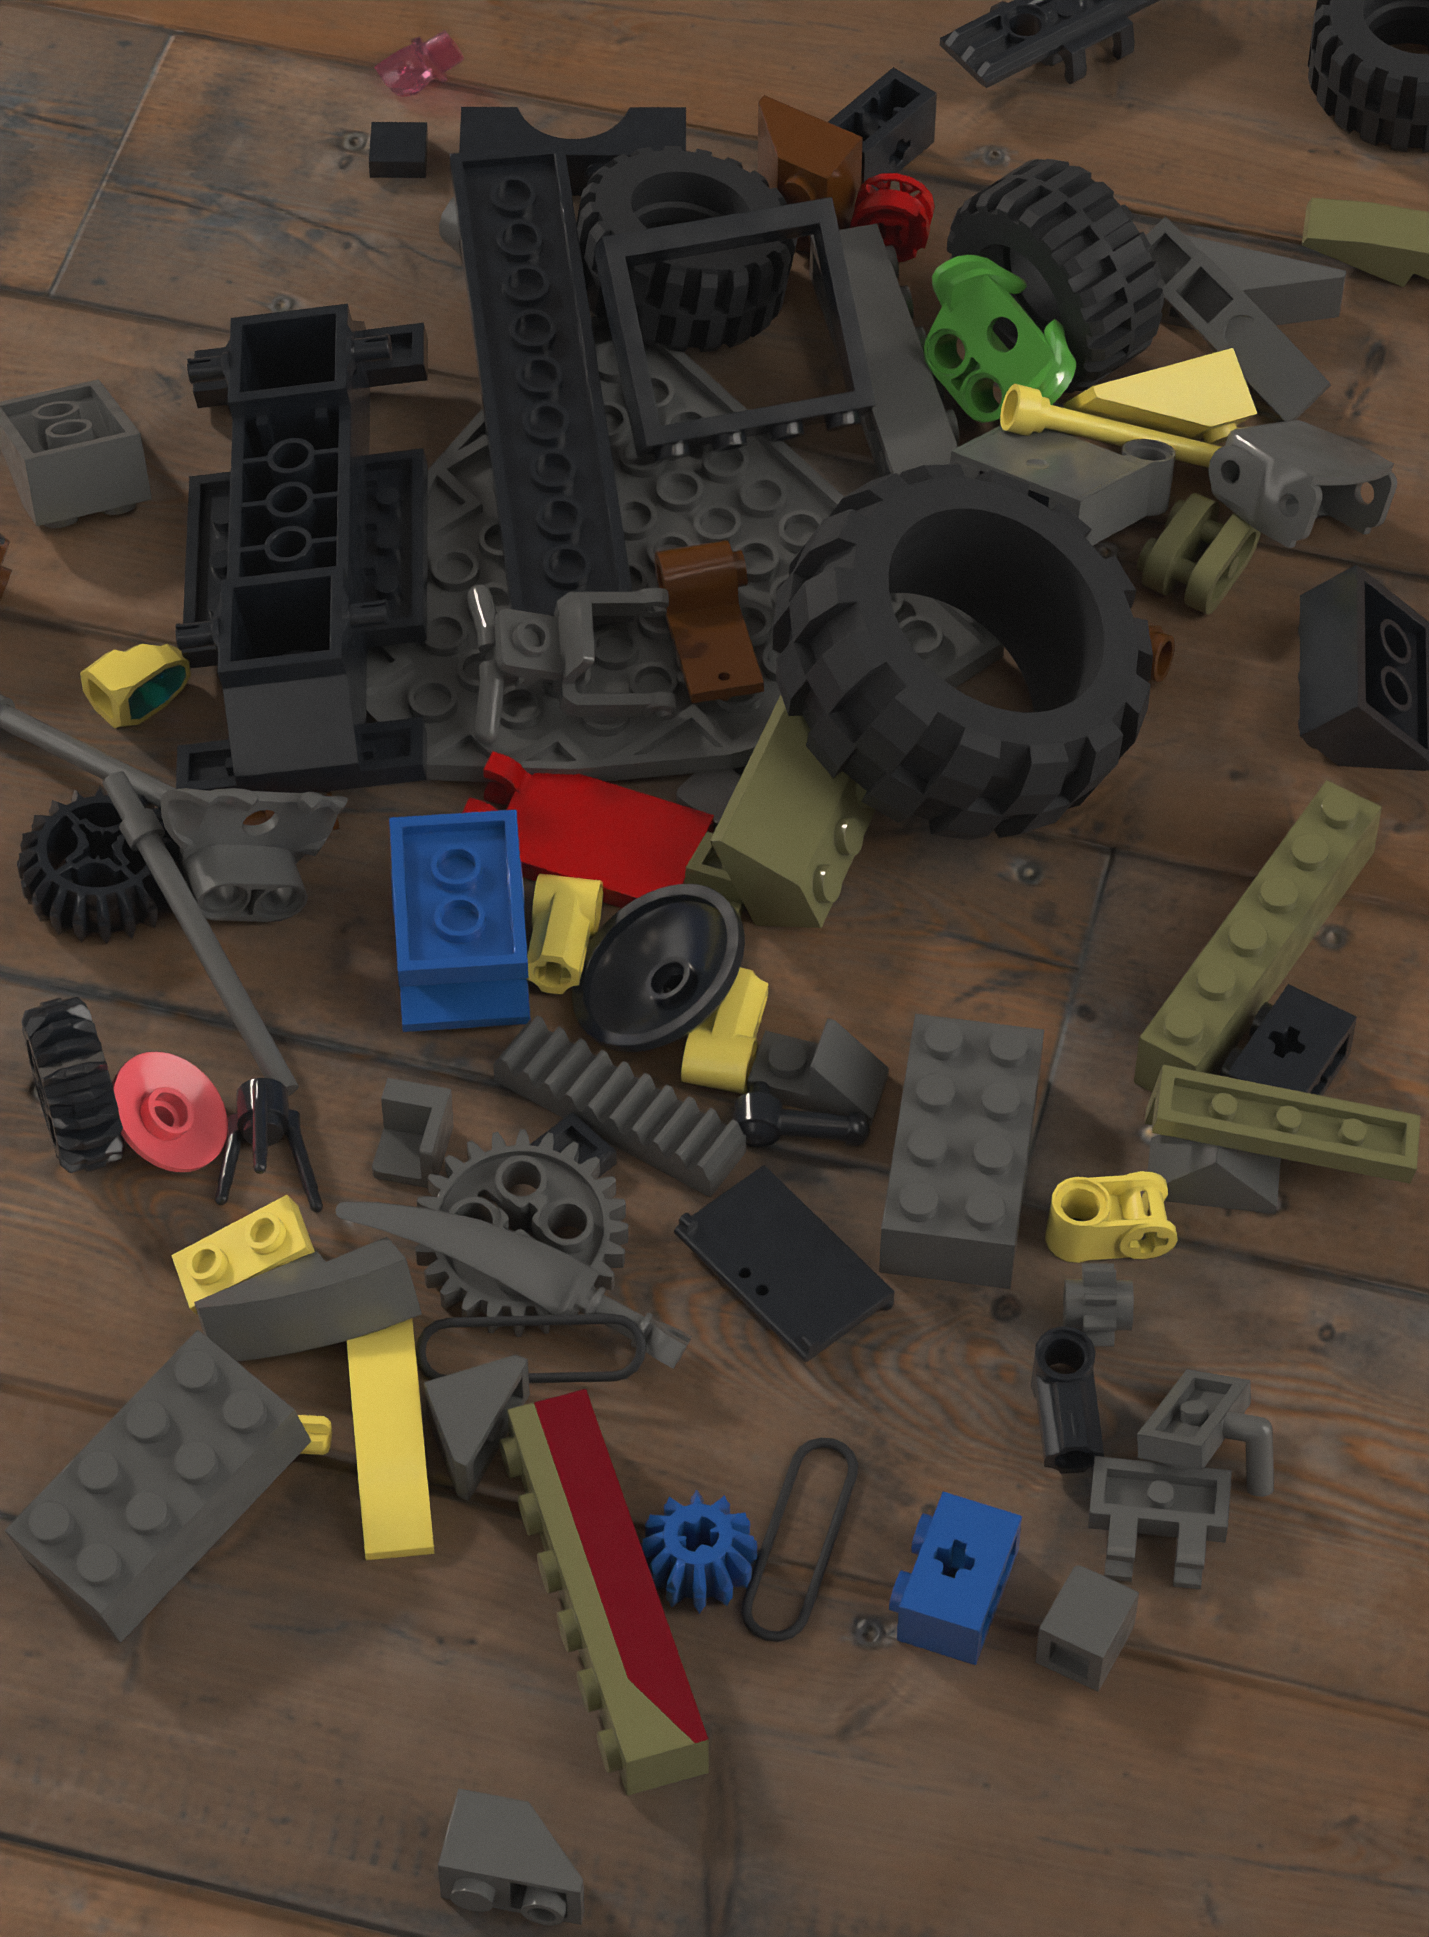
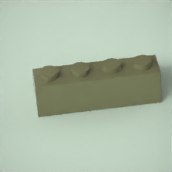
M781 695L710 842L756 926L822 928L833 902L840 895L842 882L854 856L861 850L863 837L876 810L861 802L867 792L843 771L833 779L806 747V742L811 729L803 716H788Z

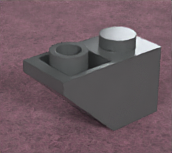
M458 1788L438 1863L441 1898L450 1899L457 1906L469 1911L485 1912L492 1908L522 1913L528 1920L541 1925L554 1926L561 1924L563 1921L582 1925L585 1913L583 1879L528 1801Z

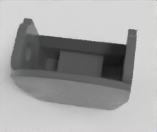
M1299 420L1234 429L1229 433L1225 446L1214 452L1208 470L1212 484L1211 491L1214 497L1254 529L1288 548L1295 547L1297 540L1306 539L1310 535L1315 518L1330 515L1362 534H1369L1372 527H1377L1384 523L1397 488V478L1391 472L1394 463L1360 444ZM1365 482L1371 484L1374 489V498L1369 504L1362 499L1360 492Z

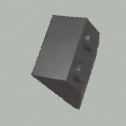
M99 379L0 401V448L23 507L36 526L44 525L48 528H62L76 523L80 516L97 512L108 515L122 514L133 510L136 507V503L152 500L141 434Z

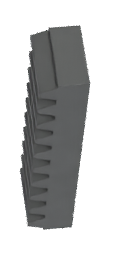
M538 1015L533 1021H528L493 1064L495 1082L562 1118L573 1112L606 1142L710 1198L746 1153V1135L743 1134L737 1121L732 1119L728 1125L721 1123L716 1110L712 1108L705 1114L699 1111L694 1098L688 1096L684 1102L678 1100L673 1088L667 1084L662 1090H659L655 1087L649 1074L644 1073L639 1079L634 1076L628 1063L623 1061L619 1067L614 1066L606 1051L601 1049L596 1056L590 1052L585 1040L580 1038L575 1044L571 1043L564 1029L558 1026L554 1033L549 1031L543 1018Z

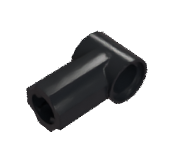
M1065 1326L1052 1328L1039 1338L1035 1347L1031 1389L1037 1400L1044 1467L1056 1469L1060 1474L1085 1472L1088 1468L1094 1466L1095 1456L1104 1457L1093 1371L1096 1351L1093 1342L1084 1332ZM1066 1364L1073 1367L1076 1372L1059 1374L1053 1371L1050 1366Z

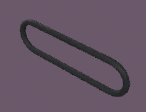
M617 1314L455 1317L436 1320L423 1330L417 1341L416 1357L418 1365L425 1376L433 1380L446 1376V1374H440L432 1369L426 1357L427 1342L435 1332L441 1329L617 1324L630 1330L636 1342L635 1357L624 1369L605 1372L529 1373V1383L614 1382L627 1379L638 1371L645 1358L646 1342L644 1333L636 1322L626 1316Z
M823 1437L809 1440L800 1446L792 1457L752 1572V1579L747 1586L742 1601L741 1615L745 1626L753 1635L765 1641L780 1642L791 1639L804 1629L809 1620L858 1474V1462L854 1452L841 1441ZM822 1447L832 1448L846 1458L848 1473L800 1615L795 1624L788 1629L781 1631L766 1630L754 1621L751 1613L752 1603L803 1458L810 1451Z

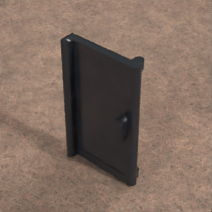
M765 1165L758 1168L692 1216L689 1213H684L679 1219V1225L674 1229V1234L804 1362L811 1360L880 1308L887 1311L892 1309L894 1305L895 1291ZM741 1274H748V1275H750V1277H749V1278H741L740 1275H741Z

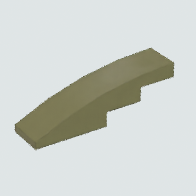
M1311 198L1306 206L1302 246L1404 287L1413 274L1429 279V212L1373 202Z

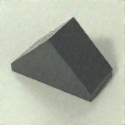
M1161 1134L1151 1138L1147 1172L1160 1174L1166 1179L1168 1188L1166 1202L1276 1214L1281 1158Z
M516 1354L424 1382L428 1422L456 1495L468 1501L500 1448L499 1439L505 1438L509 1432L507 1409L524 1405L530 1395L528 1359Z

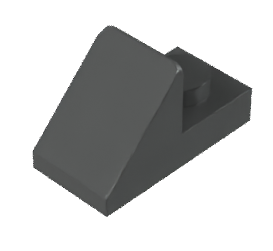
M827 1018L819 1043L765 1030L747 1080V1093H749L753 1082L763 1081L769 1085L770 1094L778 1098L783 1105L827 1114L849 1116V1113L852 1112L860 1113L866 1117L869 1126H872L889 1076V1068L837 1021Z

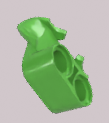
M976 255L957 256L936 268L932 275V285L942 308L925 340L924 357L929 369L962 409L972 419L985 423L1000 420L1003 400L1013 384L1039 389L1042 397L1049 398L1050 405H1053L1072 381L1076 369V360L1068 348L1065 331L1060 322L1053 319L1046 326L1043 334L1011 296V294H1018L1025 290L1027 287L1025 280L1000 267L991 259ZM1001 317L1010 319L1017 328V343L1010 351L993 331V325ZM958 338L964 345V360L957 353L956 344ZM994 382L1001 389V404L996 401L993 394Z

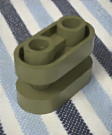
M1193 493L1186 501L1179 499L1169 513L1164 532L1158 539L1150 538L1140 553L1137 570L1143 572L1142 585L1167 596L1175 589L1179 582L1187 585L1184 597L1185 604L1209 615L1218 607L1248 565L1257 547L1261 532L1254 529L1235 513L1225 525L1217 522L1219 503L1203 495ZM1206 544H1210V546L1202 555L1198 563H1195L1194 561L1199 556L1201 551L1204 549Z

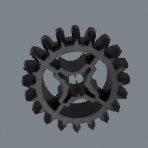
M99 785L95 796L84 798L74 790L71 798L72 803L65 805L52 800L49 809L50 816L34 815L31 826L32 831L22 834L21 853H19L17 868L19 878L22 879L21 888L24 898L27 899L29 905H33L34 913L38 916L40 922L51 920L52 927L55 928L58 935L74 928V933L81 943L94 932L99 933L100 937L107 944L112 932L123 930L133 939L137 924L142 923L155 928L159 918L158 912L173 913L147 864L141 870L140 864L144 862L140 851H132L119 828L122 819L109 795H107L101 785ZM144 795L139 797L144 808L152 809L163 827L165 834L162 840L186 882L179 861L180 846L171 838L164 827L161 807L155 808L154 805L146 801ZM65 859L66 864L58 868Z
M78 996L63 1000L60 997L41 1002L40 1006L25 1010L21 1021L25 1039L24 1043L40 1106L60 1166L69 1173L82 1170L90 1172L107 1167L106 1164L122 1159L125 1151V1139L121 1135L123 1126L119 1116V1108L102 1045L86 1003Z

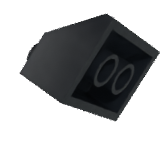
M1356 564L1300 595V624L1298 626L1300 637V670L1298 673L1300 684V718L1298 720L1300 737L1309 747L1317 749L1338 766L1427 771L1429 770V621Z

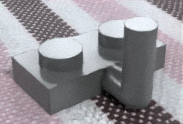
M1186 1369L1138 1432V1458L1163 1462L1166 1466L1174 1469L1185 1470L1195 1468L1203 1470L1226 1438L1246 1442L1247 1492L1253 1496L1263 1497L1272 1494L1274 1491L1272 1425L1264 1417L1244 1414L1251 1404L1250 1380Z

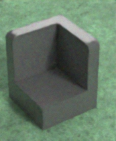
M387 1078L381 1097L384 1129L372 1164L373 1176L376 1179L428 1188V1176L430 1174L439 1175L454 1127L451 1089Z
M1081 1565L1075 1566L1039 1628L1035 1663L1099 1692L1133 1630L1139 1592Z

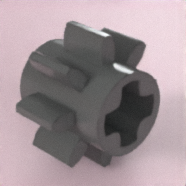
M1082 1263V1279L1064 1280L1063 1326L1073 1327L1084 1332L1091 1339L1094 1346L1114 1347V1331H1132L1134 1310L1133 1281L1116 1280L1114 1264Z

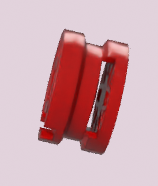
M881 173L868 178L859 187L850 228L877 224L885 246H894L898 262L916 258L917 251L920 248L925 249L929 238L930 224L935 209L933 195L924 184L910 176L898 173ZM891 181L899 182L900 191L891 189ZM871 185L875 186L879 190L876 191ZM914 191H920L914 197L910 195Z

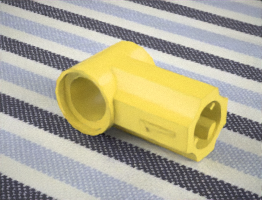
M548 874L538 875L532 906L533 932L527 954L529 975L527 980L535 983L541 992L564 994L566 989L579 985L589 937H594L599 929L603 901L602 881Z
M740 967L736 980L725 1000L703 1024L689 1033L681 1068V1082L740 1094L747 1093V1080L757 1054L756 1036L762 1022V1015L768 998V983L758 978L753 970Z

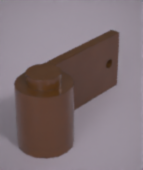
M724 540L656 551L655 570L658 588L668 590L669 606L665 616L692 704L717 699L728 701L731 697L764 692L762 674L739 605L738 587H744L748 584L746 563L742 550L732 551L729 541Z

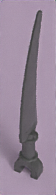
M353 1201L340 1202L336 1206L335 1212L339 1218L386 1231L462 1261L499 1280L553 1315H578L580 1311L584 1314H617L626 1316L636 1322L644 1333L646 1352L673 1369L677 1362L680 1361L692 1336L671 1325L652 1319L653 1315L651 1313H647L644 1317L604 1295L606 1291L604 1287H600L598 1291L593 1289L592 1287L600 1274L598 1270L528 1236L479 1219L430 1208L381 1202ZM604 1324L631 1339L630 1345L636 1348L635 1338L630 1330L622 1325Z

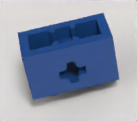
M944 1491L942 1492L934 1516L923 1513L916 1527L911 1553L918 1555L912 1573L901 1570L893 1587L889 1610L898 1613L897 1641L973 1665L977 1664L1019 1551L1021 1515Z

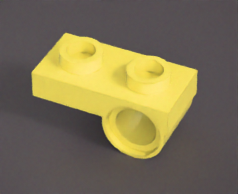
M285 1195L171 1256L189 1308L198 1316L194 1304L195 1301L315 1251L298 1205L288 1195Z

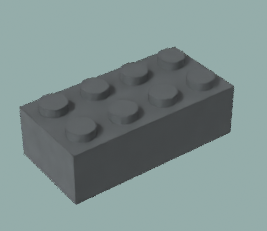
M915 1014L881 1227L880 1273L1011 1289L1040 1079L1044 1029Z
M197 1330L5 1529V1532L28 1563L121 1643L307 1447L311 1439L296 1411L202 1332Z

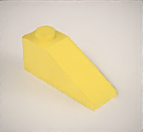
M1233 348L1098 384L1063 404L1066 409L1193 440L1203 438L1205 443L1213 445L1225 442L1229 433L1237 428L1236 425L1257 414Z

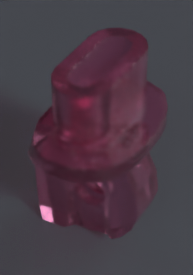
M443 30L427 41H424L420 36L411 39V45L393 53L374 68L394 94L400 97H409L424 89L435 77L442 83L447 81L448 78L445 72L463 62L465 58L448 32Z

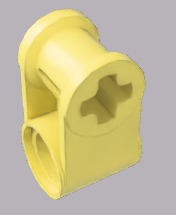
M1140 1171L1120 1176L1073 1177L1064 1180L1057 1185L1052 1194L1045 1232V1241L1049 1250L1062 1260L1076 1263L1116 1258L1150 1259L1166 1254L1175 1247L1178 1241L1176 1227L1170 1221H1167L1164 1201L1168 1196L1166 1179L1154 1172ZM1071 1218H1077V1219H1081V1220H1083V1221H1076V1220H1073V1219H1071Z

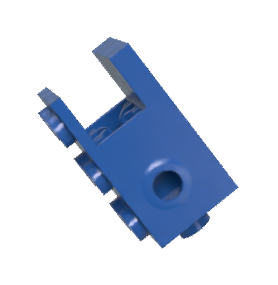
M517 810L389 818L392 904L395 917L402 1031L413 1032L527 1024L529 1020L531 1021L527 980L529 975L524 917V885L519 850Z

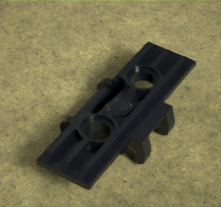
M1013 0L1009 3L1001 1L991 6L989 13L941 37L939 45L985 88L1038 62L1052 67L1064 61V77L1069 84H1073L1086 76L1085 49L1112 37V53L1117 60L1133 53L1135 46L1133 22L1128 17L1160 0Z

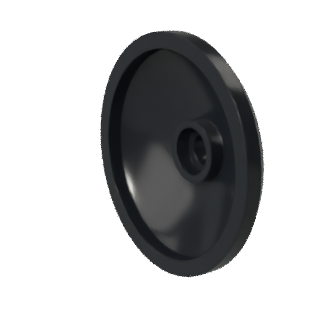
M677 884L659 888L635 899L619 910L601 927L587 946L580 983L578 986L572 987L573 1009L582 1028L600 1045L621 1052H640L658 1048L675 1042L698 1028L725 1000L738 975L744 955L745 933L737 911L720 893L709 887L697 884Z

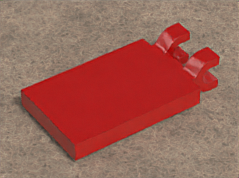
M492 751L483 769L485 778L497 781L488 783L484 791V800L502 805L509 804L506 810H517L519 850L523 878L537 881L539 874L600 880L603 882L602 902L619 908L625 907L635 899L656 889L684 884L686 866L706 832L713 833L714 830L713 814L583 774L534 773L532 775L525 771L522 765L513 758ZM469 797L462 813L498 810L484 801Z

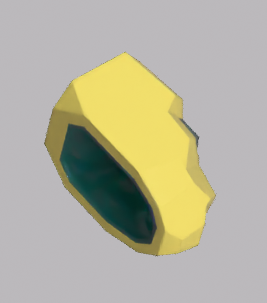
M139 644L125 651L114 649L104 654L83 670L80 676L83 692L94 710L114 728L139 725L166 707L184 688L191 677L189 660L182 656V651L170 644L161 646Z

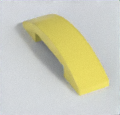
M411 1318L385 1329L347 1340L366 1561L434 1554L413 1320Z

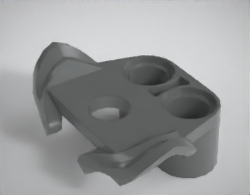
M181 788L168 790L163 793L160 806L164 827L171 838L180 846L179 861L187 885L205 918L223 921L275 922L293 917L306 905L308 896L296 864L305 854L312 856L318 854L330 835L338 814L342 812L347 804L348 798L340 795L324 796L315 792H262L238 788L206 791ZM260 810L275 812L271 819L262 824L252 826L243 824L244 820L254 812Z

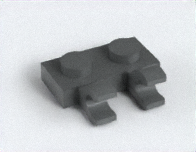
M1095 1456L1088 1528L1108 1530L1104 1576L1111 1580L1132 1582L1137 1533L1177 1538L1173 1587L1201 1589L1206 1541L1226 1543L1232 1470L1205 1467L1203 1470L1195 1468L1180 1470L1170 1468L1164 1463Z

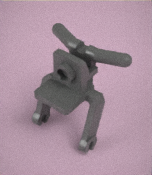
M475 585L469 590L467 599L478 635V650L485 653L486 661L479 665L480 685L474 735L480 743L492 744L499 736L504 684L515 683V689L527 690L539 678L546 684H552V690L559 691L560 709L571 717H643L651 721H665L674 718L673 711H676V700L673 693L581 694L575 690V680L589 669L595 660L592 616L659 617L666 615L667 607L669 606L668 590L663 588H647L638 592H568L557 600L554 616L506 608L501 609L497 613L489 588L484 585Z

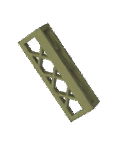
M1163 1064L1146 1107L1145 1124L1152 1125V1133L1411 1183L1417 1171L1421 1115Z

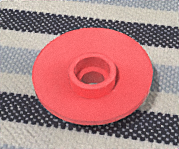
M146 1052L131 1058L118 1070L112 1084L123 1126L121 1135L138 1155L151 1164L168 1171L192 1172L207 1166L220 1154L228 1134L227 1113L216 1087L199 1068L189 1061L170 1053Z

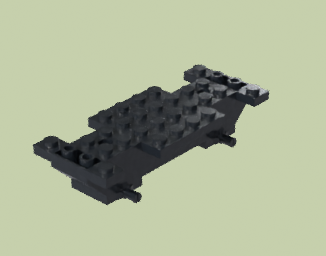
M348 303L231 318L230 340L226 347L195 351L194 359H187L188 377L190 383L193 384V394L197 407L229 406L233 419L230 472L189 476L183 624L177 623L175 626L178 649L182 650V656L189 660L190 669L218 666L217 673L223 688L229 739L178 745L176 789L189 788L211 791L215 789L238 788L262 792L320 793L427 780V731L423 717L366 723L367 648L427 641L428 464L424 448L369 455L370 387L428 380V337L424 322L366 330L364 321L352 320Z

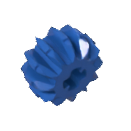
M698 1490L691 1496L690 1505L687 1506L681 1505L669 1496L667 1503L664 1504V1516L649 1514V1519L645 1523L646 1538H643V1542L640 1544L656 1590L666 1588V1600L669 1601L671 1608L685 1597L693 1598V1605L700 1614L706 1606V1598L713 1596L728 1606L733 1598V1587L747 1588L752 1579L751 1565L757 1559V1541L754 1540V1536L750 1535V1521L746 1516V1512L730 1514V1503L725 1495L711 1506L704 1504V1499Z

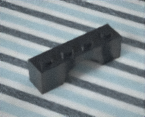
M461 107L459 153L564 144L572 196H582L583 189L587 187L588 180L593 174L612 159L622 154L631 157V154L637 149L651 147L653 151H662L665 146H681L682 151H686V107H630L623 119L613 128L602 134L581 139L558 138L537 130L524 119L518 107Z

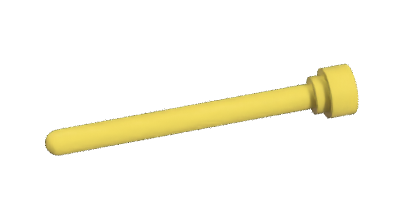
M1013 384L1009 388L1001 408L1000 423L1002 429L1025 436L1031 435L1032 432L1040 433L1044 428L1121 447L1126 442L1134 439L1157 440L1172 446L1176 454L1175 460L1209 468L1214 452L1222 447L1050 405L1049 398L1042 397L1039 389L1019 384Z

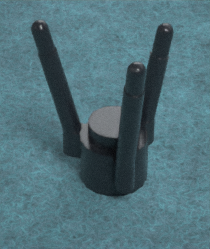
M255 1078L242 1083L237 1089L236 1094L237 1113L228 1117V1139L215 1194L216 1204L224 1205L228 1201L242 1139L245 1138L248 1143L253 1145V1168L257 1174H262L267 1168L268 1146L278 1143L283 1135H286L310 1209L315 1213L320 1212L323 1204L302 1138L300 1113L289 1109L286 1086L272 1078Z

